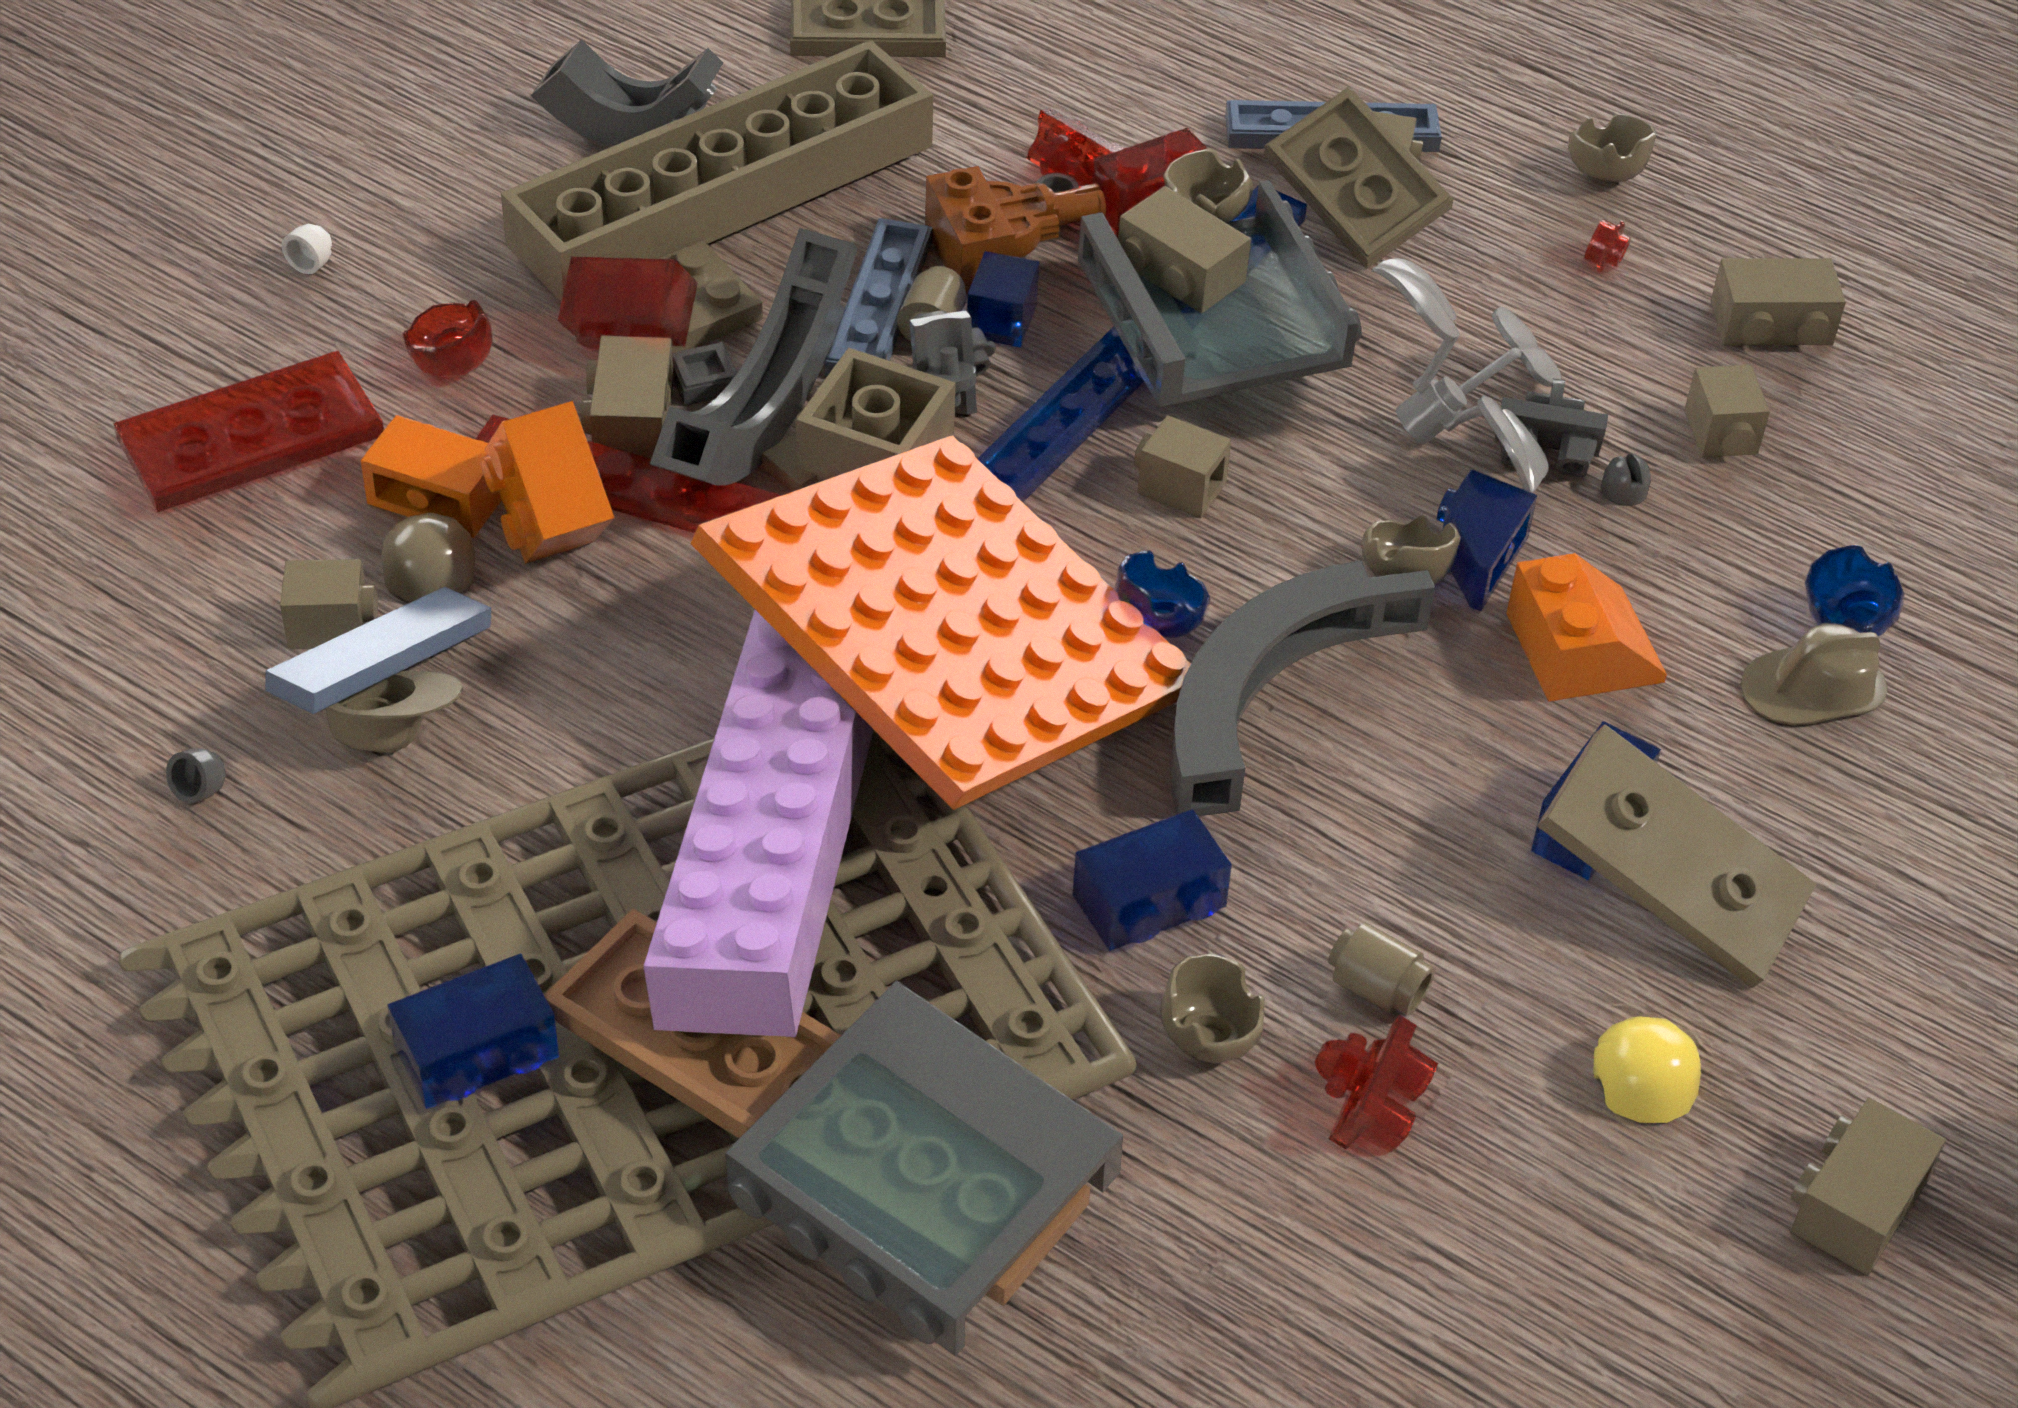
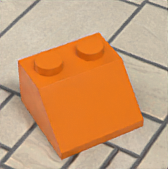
M1576 553L1517 562L1506 614L1548 702L1665 683L1667 673L1627 595L1619 584Z

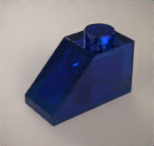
M1472 469L1457 490L1450 487L1446 491L1438 508L1436 520L1443 523V529L1448 523H1453L1457 527L1461 539L1451 572L1468 605L1473 609L1482 611L1529 537L1537 495Z

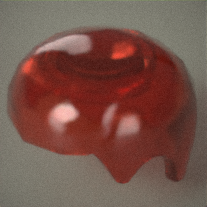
M471 300L467 305L458 302L432 305L414 318L410 328L403 332V339L410 358L419 369L432 376L448 379L465 376L481 367L490 354L493 335L491 323L484 310L476 300Z

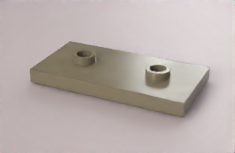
M1606 724L1594 733L1537 825L1751 988L1764 981L1817 885L1809 877Z

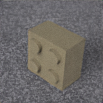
M848 347L796 419V467L818 474V480L824 481L951 435L954 436L956 383Z

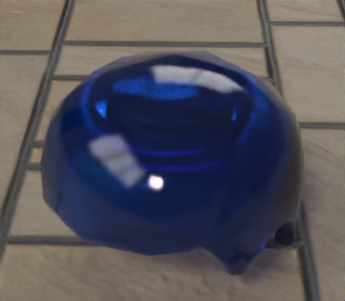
M1849 545L1827 550L1811 563L1804 582L1809 611L1817 625L1826 623L1841 624L1855 629L1859 633H1876L1878 637L1883 635L1899 620L1905 600L1903 588L1892 564L1888 561L1882 564L1871 559L1860 545Z
M1143 550L1125 556L1118 567L1115 591L1118 593L1119 600L1136 607L1143 616V623L1155 629L1164 638L1184 636L1193 632L1202 624L1209 609L1210 595L1205 584L1190 575L1183 562H1178L1171 569H1162L1156 565L1153 552L1151 550Z

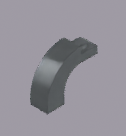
M581 39L550 66L531 94V97L557 120L575 132L594 141L617 145L704 109L707 101L717 89V86L712 81L723 65V62L707 48L673 76L660 81H642L628 77L612 68Z

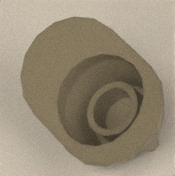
M1826 623L1814 626L1799 639L1794 647L1772 651L1757 657L1744 669L1740 683L1743 698L1759 715L1770 721L1787 725L1814 724L1875 711L1885 701L1888 689L1884 674L1878 668L1879 638L1876 633H1859L1855 629L1841 624Z
M401 671L325 708L328 725L334 738L343 745L360 750L392 753L406 748L418 736L423 715L448 707L459 699L463 686L459 679L444 673Z

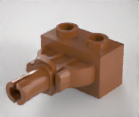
M979 166L958 168L949 172L926 176L925 225L932 227V243L944 266L960 275L965 285L966 295L1013 286L1014 260L1031 253L1040 242L1057 239L1059 226L1080 222L1081 216L1102 212L1105 216L1106 203L1102 190H1099L1100 186L1097 183L1054 193L1046 184L1036 183L1019 186L1004 181H986Z

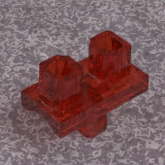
M1051 108L1040 110L1038 133L1028 150L1026 159L1038 165L1043 176L1051 173L1066 174L1077 181L1079 188L1097 183L1100 186L1099 190H1102L1105 200H1107L1113 182L1123 177L1129 158V150L1115 142L1110 143L1089 131L1088 126L1076 119L1070 120Z
M1399 1015L1393 1021L1386 1039L1374 1040L1369 1045L1367 1051L1365 1050L1367 1040L1358 1033L1348 1034L1346 1041L1337 1039L1329 1040L1322 1044L1315 1059V1066L1321 1077L1327 1081L1324 1088L1325 1092L1329 1096L1338 1099L1344 1097L1346 1090L1349 1091L1329 1135V1140L1346 1150L1361 1136L1367 1141L1392 1152L1407 1138L1416 1118L1415 1112L1390 1098L1387 1094L1391 1088L1414 1102L1425 1092L1439 1064L1410 1044L1417 1027L1416 1024Z

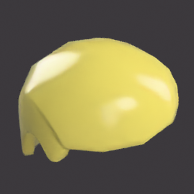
M1640 1016L1613 1024L1599 1037L1598 1046L1594 1050L1593 1073L1595 1079L1601 1080L1605 1093V1103L1615 1114L1639 1123H1668L1689 1113L1698 1096L1701 1063L1694 1041L1667 1019Z

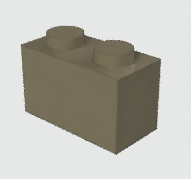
M1162 187L1120 216L1118 241L1135 271L1201 314L1246 282L1251 238L1168 187Z
M1721 258L1711 297V305L1723 345H1833L1846 304L1832 258Z
M601 336L598 360L588 359L587 394H592L593 396L592 399H582L581 425L584 434L592 436L593 459L651 461L672 400L674 377L671 338Z
M1868 1097L1853 1120L1841 1115L1835 1123L1822 1148V1152L1829 1156L1822 1168L1810 1162L1799 1178L1790 1200L1799 1204L1800 1208L1790 1232L1869 1276L1929 1181L1947 1139Z

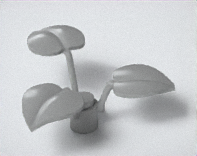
M1392 258L1379 263L1371 272L1381 275L1396 286L1431 330L1444 339L1423 375L1413 382L1417 392L1396 408V414L1401 424L1416 441L1426 444L1444 429L1450 432L1460 423L1483 415L1510 457L1522 483L1525 497L1530 495L1537 489L1547 474L1548 461L1543 450L1528 429L1512 411L1508 409L1502 410L1488 396H1482L1477 400V406L1461 411V408L1467 404L1466 394L1517 358L1521 359L1537 382L1547 387H1551L1553 378L1561 379L1562 377L1557 365L1544 349L1538 347L1537 340L1530 329L1510 310L1499 307L1492 313V319L1496 328L1512 349L1459 387L1452 379L1446 376L1440 381L1433 379L1460 335L1453 323L1456 319V313L1435 281L1417 264L1401 258Z

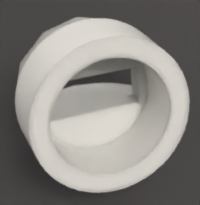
M306 224L297 227L283 239L282 252L293 268L304 274H313L331 256L332 241L330 234L318 225Z

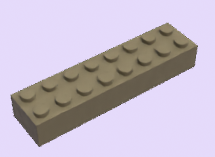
M872 40L501 192L506 246L565 306L607 288V279L703 240L707 244L932 147L933 94Z

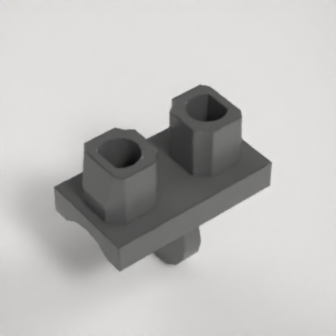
M941 310L917 314L914 319L910 320L913 369L956 383L955 414L968 415L977 413L976 370L974 367L971 316L966 310L952 313Z
M1555 378L1552 381L1550 395L1527 391L1525 401L1503 397L1501 409L1512 411L1528 429L1540 447L1559 450L1556 464L1557 471L1564 475L1586 476L1593 457H1599L1606 432L1608 414L1584 411L1585 400L1563 397L1565 380ZM1495 434V439H1494V440H1499V438H1498L1497 435ZM1500 441L1501 462L1504 465L1514 466Z

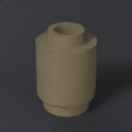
M935 266L920 273L914 279L897 317L899 330L907 340L911 342L910 320L914 319L917 314L941 310L947 313L963 311L967 296L965 285L960 275L950 268Z
M1366 922L1360 925L1356 931L1349 928L1345 929L1335 942L1328 959V963L1335 967L1333 982L1388 1013H1393L1397 1009L1408 1016L1422 1002L1435 974V968L1423 962V953Z

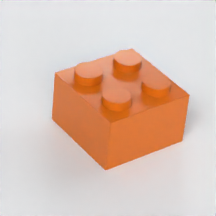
M573 401L501 422L485 448L486 456L481 458V468L489 490L492 493L499 491L507 514L501 516V523L509 547L512 550L520 549L526 564L593 543L612 522L614 515Z

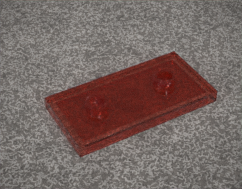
M334 351L113 423L116 438L157 513L375 440L384 431L381 417L339 351Z

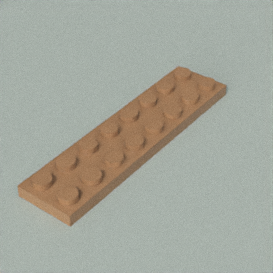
M633 908L542 996L543 1013L740 1138L841 1035L804 1012L801 1015L796 1037L654 1030L643 966L657 922ZM862 1057L852 1061L763 1152L764 1155L958 1278L962 1276L1043 1186L1040 1178L872 1061ZM1084 1185L985 1294L1002 1306L1008 1302L1089 1205L1090 1187Z

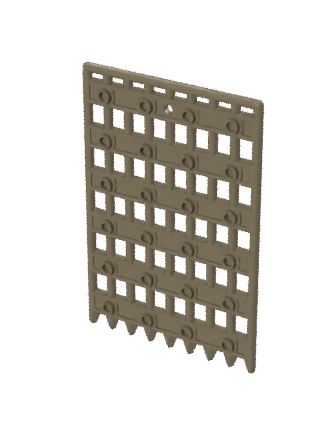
M877 732L873 733L849 825L862 848L841 856L834 887L878 871L892 895L842 914L839 913L832 900H830L802 1012L807 1015L815 1014L820 1023L842 1035L887 990L885 985L938 965L953 991L927 1002L954 1020L969 1014L986 1042L1071 1100L1132 1075L1137 1065L1133 1053L968 807L963 805L953 810L911 767L910 769L913 773L901 777L887 756L895 751ZM715 737L128 947L120 953L118 963L123 971L173 968L178 978L141 1005L139 1012L142 1020L151 1022L195 1018L200 1029L163 1056L161 1060L163 1070L169 1073L218 1069L223 1081L185 1109L184 1117L186 1123L189 1125L242 1122L246 1134L208 1163L209 1177L213 1179H228L265 1175L270 1185L269 1189L233 1216L231 1219L233 1232L244 1235L290 1231L295 1241L293 1245L257 1273L255 1278L257 1289L267 1292L315 1287L320 1300L282 1331L280 1337L282 1346L289 1350L341 1345L346 1356L344 1361L309 1389L306 1398L311 1408L337 1407L774 1225L766 1217L762 1216L760 1219L753 1218L740 1208L703 1222L688 1192L727 1177L725 1152L739 1138L726 1130L732 1144L673 1167L658 1139L708 1118L680 1100L644 1114L630 1086L647 1079L620 1062H616L614 1058L544 1015L542 996L587 953L585 952L561 961L549 936L606 916L613 928L633 908L655 922L658 921L676 861L660 866L647 843L687 828ZM673 779L676 781L687 801L633 820L621 798ZM928 795L943 818L930 822L916 799ZM554 823L565 846L509 865L498 845L499 842ZM958 840L973 863L961 868L946 844ZM427 868L430 869L441 891L387 911H381L371 891L372 888ZM576 869L580 870L592 892L535 913L523 889ZM988 886L1004 910L992 915L976 890ZM934 888L944 893L934 897L926 895L924 891ZM302 914L313 938L250 960L240 936ZM454 915L466 939L406 961L394 936ZM907 917L922 942L870 962L855 937ZM1020 933L1036 958L1023 963L1007 937ZM325 962L336 987L278 1009H273L262 985ZM479 963L491 986L490 989L431 1010L419 985ZM1051 981L1068 1008L1056 1012L1039 986ZM349 1012L361 1036L360 1038L297 1061L286 1037L287 1034ZM505 1012L518 1038L457 1061L444 1035ZM1085 1031L1102 1058L1089 1063L1072 1035ZM372 1062L374 1063L386 1089L327 1112H321L309 1086ZM531 1063L545 1090L483 1114L470 1086ZM398 1114L411 1142L347 1167L334 1139ZM558 1115L572 1143L510 1167L497 1138ZM763 1153L761 1154L760 1160L766 1166L820 1205L834 1200V1198ZM424 1168L437 1197L372 1222L359 1193ZM586 1168L601 1197L538 1222L524 1192ZM451 1223L464 1252L398 1278L385 1248ZM615 1223L630 1253L566 1278L551 1248ZM478 1279L492 1310L425 1336L411 1305Z

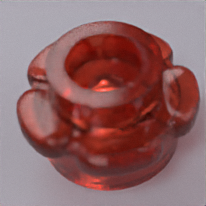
M1602 219L1597 226L1584 255L1585 260L1598 266L1597 271L1602 272L1607 263L1616 268L1621 263L1631 242V237L1623 234L1625 223L1620 221L1619 224H1614L1606 219Z

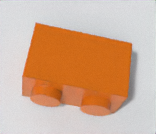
M396 415L360 460L367 504L407 517L425 513L452 517L474 538L502 501L499 491L492 493L489 490L481 468V458L486 456L485 448L488 443Z

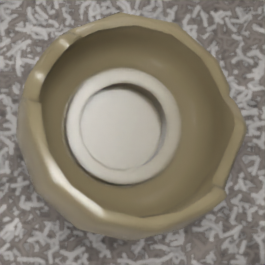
M1626 114L1614 115L1611 121L1603 128L1595 127L1593 119L1589 117L1577 131L1571 132L1568 149L1573 163L1581 172L1589 177L1611 182L1627 181L1636 177L1646 167L1653 150L1656 132L1655 128L1644 120Z
M1205 149L1183 155L1170 163L1163 175L1166 187L1225 223H1229L1245 211L1254 190L1252 180L1240 159H1236L1233 166H1228L1222 162L1217 152L1213 149Z
M435 513L410 516L395 524L393 529L387 532L383 542L381 559L384 582L391 593L406 601L413 602L442 587L462 593L472 585L475 563L473 540L471 534L455 518Z
M1425 515L1418 516L1408 524L1394 520L1375 521L1363 535L1361 543L1362 556L1367 567L1376 577L1428 570L1435 585L1451 570L1461 538L1457 526L1453 523H1448L1441 533L1434 531Z
M1212 953L1186 956L1171 970L1161 1001V1020L1169 1038L1185 1054L1191 1055L1194 1059L1213 1064L1235 1060L1243 1057L1260 1041L1263 1032L1265 998L1262 995L1255 997L1250 993L1246 986L1245 968L1239 962Z

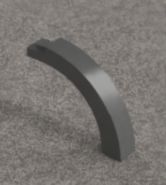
M799 227L772 307L743 365L719 396L700 410L688 412L669 406L650 462L651 465L709 484L729 485L740 481L762 464V453L781 441L803 407L834 341L845 308L840 304V300L858 250L853 243Z
M1362 560L1333 565L1301 574L1277 584L1250 599L1230 614L1210 634L1196 653L1184 677L1178 696L1170 760L1171 795L1177 819L1240 811L1245 765L1237 740V726L1252 699L1274 676L1303 657L1341 643L1426 631L1435 591L1429 571L1390 574L1369 578Z

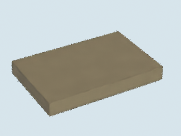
M791 0L790 56H833L872 40L890 57H946L945 0Z
M1350 86L1264 146V156L1366 269L1452 209L1453 198Z

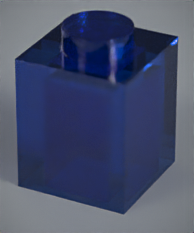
M984 251L968 292L967 312L971 316L972 328L981 329L987 341L1022 347L1037 306L1040 261Z

